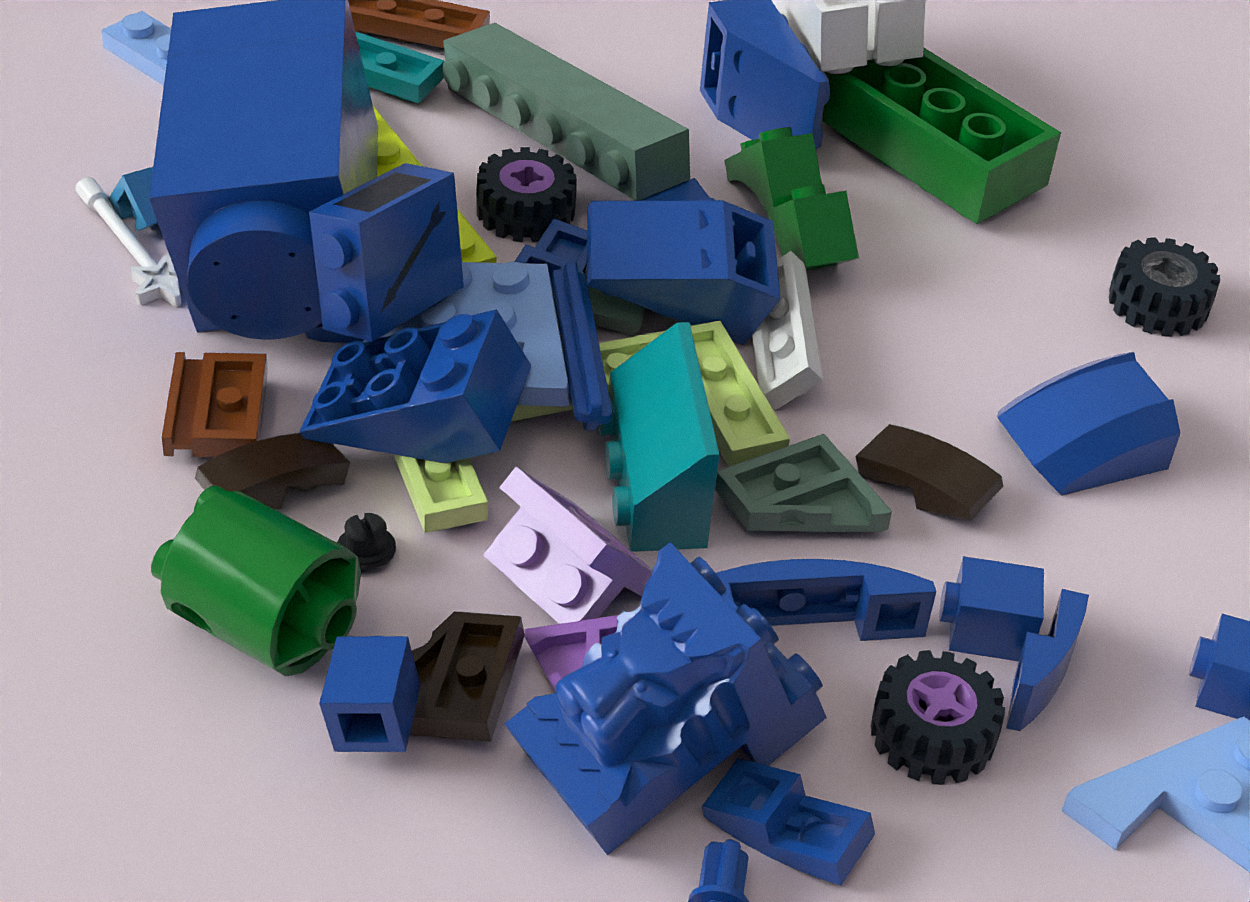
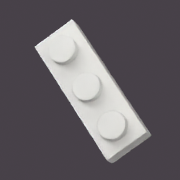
M792 251L777 260L780 301L752 335L758 385L774 410L779 409L794 398L806 394L813 386L823 381L805 264Z

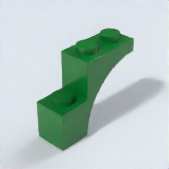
M791 127L759 133L758 139L741 143V152L724 160L728 181L738 180L746 184L756 194L769 219L773 221L774 231L782 256L792 251L805 264L806 271L835 266L859 258L847 191L826 194L825 186L821 180L813 133L793 136Z

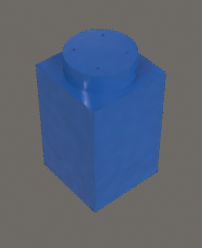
M275 0L173 13L149 199L196 332L222 329L241 337L274 340L300 335L322 323L309 212L377 178L378 125L348 0Z

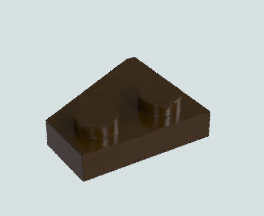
M454 611L432 632L430 640L425 645L412 650L421 686L410 735L492 741L525 637L521 616Z

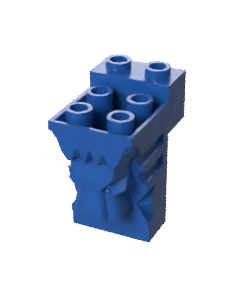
M671 542L658 551L657 562L653 568L652 575L644 586L645 589L640 601L641 605L632 612L623 610L616 618L618 622L616 633L602 637L601 644L596 642L586 653L582 667L567 674L557 682L554 694L534 697L526 703V707L504 723L525 754L607 855L738 748L752 762L769 766L827 718L816 693L823 687V684L810 665L797 653L787 659L774 645L779 641V638L767 620L755 608L752 607L750 609L745 604L738 607L726 594L722 597L727 590L708 563L701 557H697L690 563Z

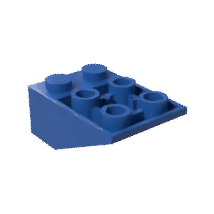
M722 0L709 2L700 92L717 120L751 140L758 139L761 132L784 127H791L793 136L813 133L817 152V149L822 146L823 142L821 119L823 106L828 103L830 98L829 81L826 74L820 72L809 56L806 45L798 40L789 27L786 16L780 14L772 0Z
M723 200L591 201L587 207V286L598 289L608 296L619 297L650 309L658 315L671 317L681 322H689L690 325L720 320L732 341L745 345L780 301L774 223L770 219Z
M497 309L475 315L460 314L446 322L419 329L413 327L404 328L391 336L379 338L373 342L352 341L338 348V351L334 354L329 370L318 393L312 400V406L299 432L304 439L440 463L500 452L531 369V364Z

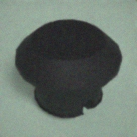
M364 513V518L361 520L358 515H354L346 521L344 526L345 532L339 537L337 543L348 548L358 556L361 570L377 569L393 559L396 552L395 539L387 531L386 522L382 517L374 513Z

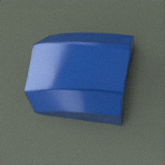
M1134 352L1109 356L1065 371L1018 396L1000 409L997 414L999 421L1033 467L1061 495L1169 469L1181 434L1174 400L1168 399L1136 361Z

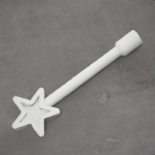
M92 177L81 179L76 185V193L90 210L99 213L140 265L131 267L132 281L140 285L135 291L137 304L142 306L161 298L176 308L182 306L180 294L182 289L170 255L165 254L157 263L110 206L108 195Z

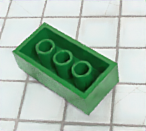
M923 47V57L905 59L901 64L895 66H882L876 64L871 59L867 60V65L854 67L847 73L829 74L830 98L824 106L822 122L974 223H981L1048 185L1061 132Z

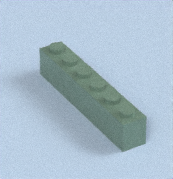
M495 22L443 40L445 53L443 75L449 89L633 200L640 201L690 180L689 129Z

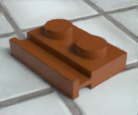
M176 352L161 437L164 456H174V450L179 449L192 450L193 457H217L235 448L259 441L268 375L267 354L204 353L203 359H186L185 352Z

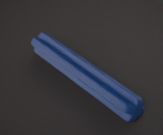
M569 262L565 263L564 269L552 272L551 284L574 418L579 422H583L585 430L596 431L598 425L610 422L612 409L586 275L578 272L577 264Z

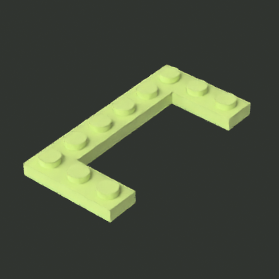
M719 320L690 326L717 446L727 466L730 467L789 446L790 438L722 322ZM665 331L599 343L608 393L610 372ZM572 401L570 407L517 405L511 421L572 410ZM393 454L424 533L488 520V500L470 458L440 463Z

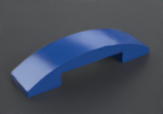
M789 559L767 561L716 573L727 590L722 597L726 594L738 607L745 604L750 609L752 607L755 608L771 626L854 621L860 641L926 637L937 592L933 581L889 567L846 560Z

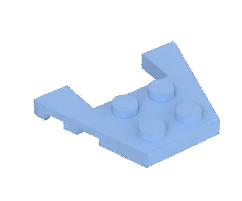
M462 262L463 288L379 337L391 336L408 327L419 329L443 323L460 314L475 315L497 309L531 364V369L517 405L570 407L571 395L547 264Z
M1243 716L1078 785L1067 794L1062 812L1116 850L1156 809H1161L1250 872V720Z

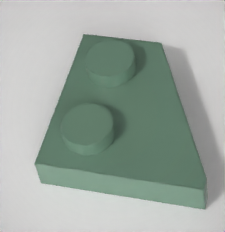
M825 434L717 471L715 491L747 531L883 532L889 528L892 514L891 509Z

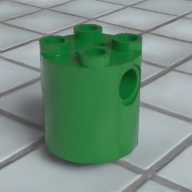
M212 485L200 494L195 503L194 512L186 519L176 537L166 541L158 548L151 563L152 576L161 581L160 592L168 610L284 676L301 674L319 662L328 650L334 649L337 637H347L356 618V600L359 594L361 579L358 556L348 548L264 505L256 499L240 491H227L218 485Z

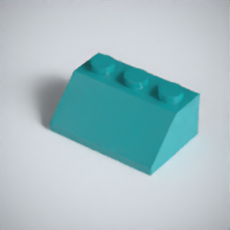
M679 322L610 372L609 398L612 418L608 424L598 425L600 436H610V441L605 443V471L607 480H617L619 486L613 487L612 494L615 526H626L629 549L632 552L659 551L669 542L677 550L708 547L720 454L690 323Z

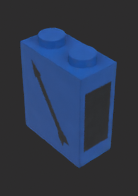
M404 163L309 212L324 330L373 342L464 287L455 176L453 172Z

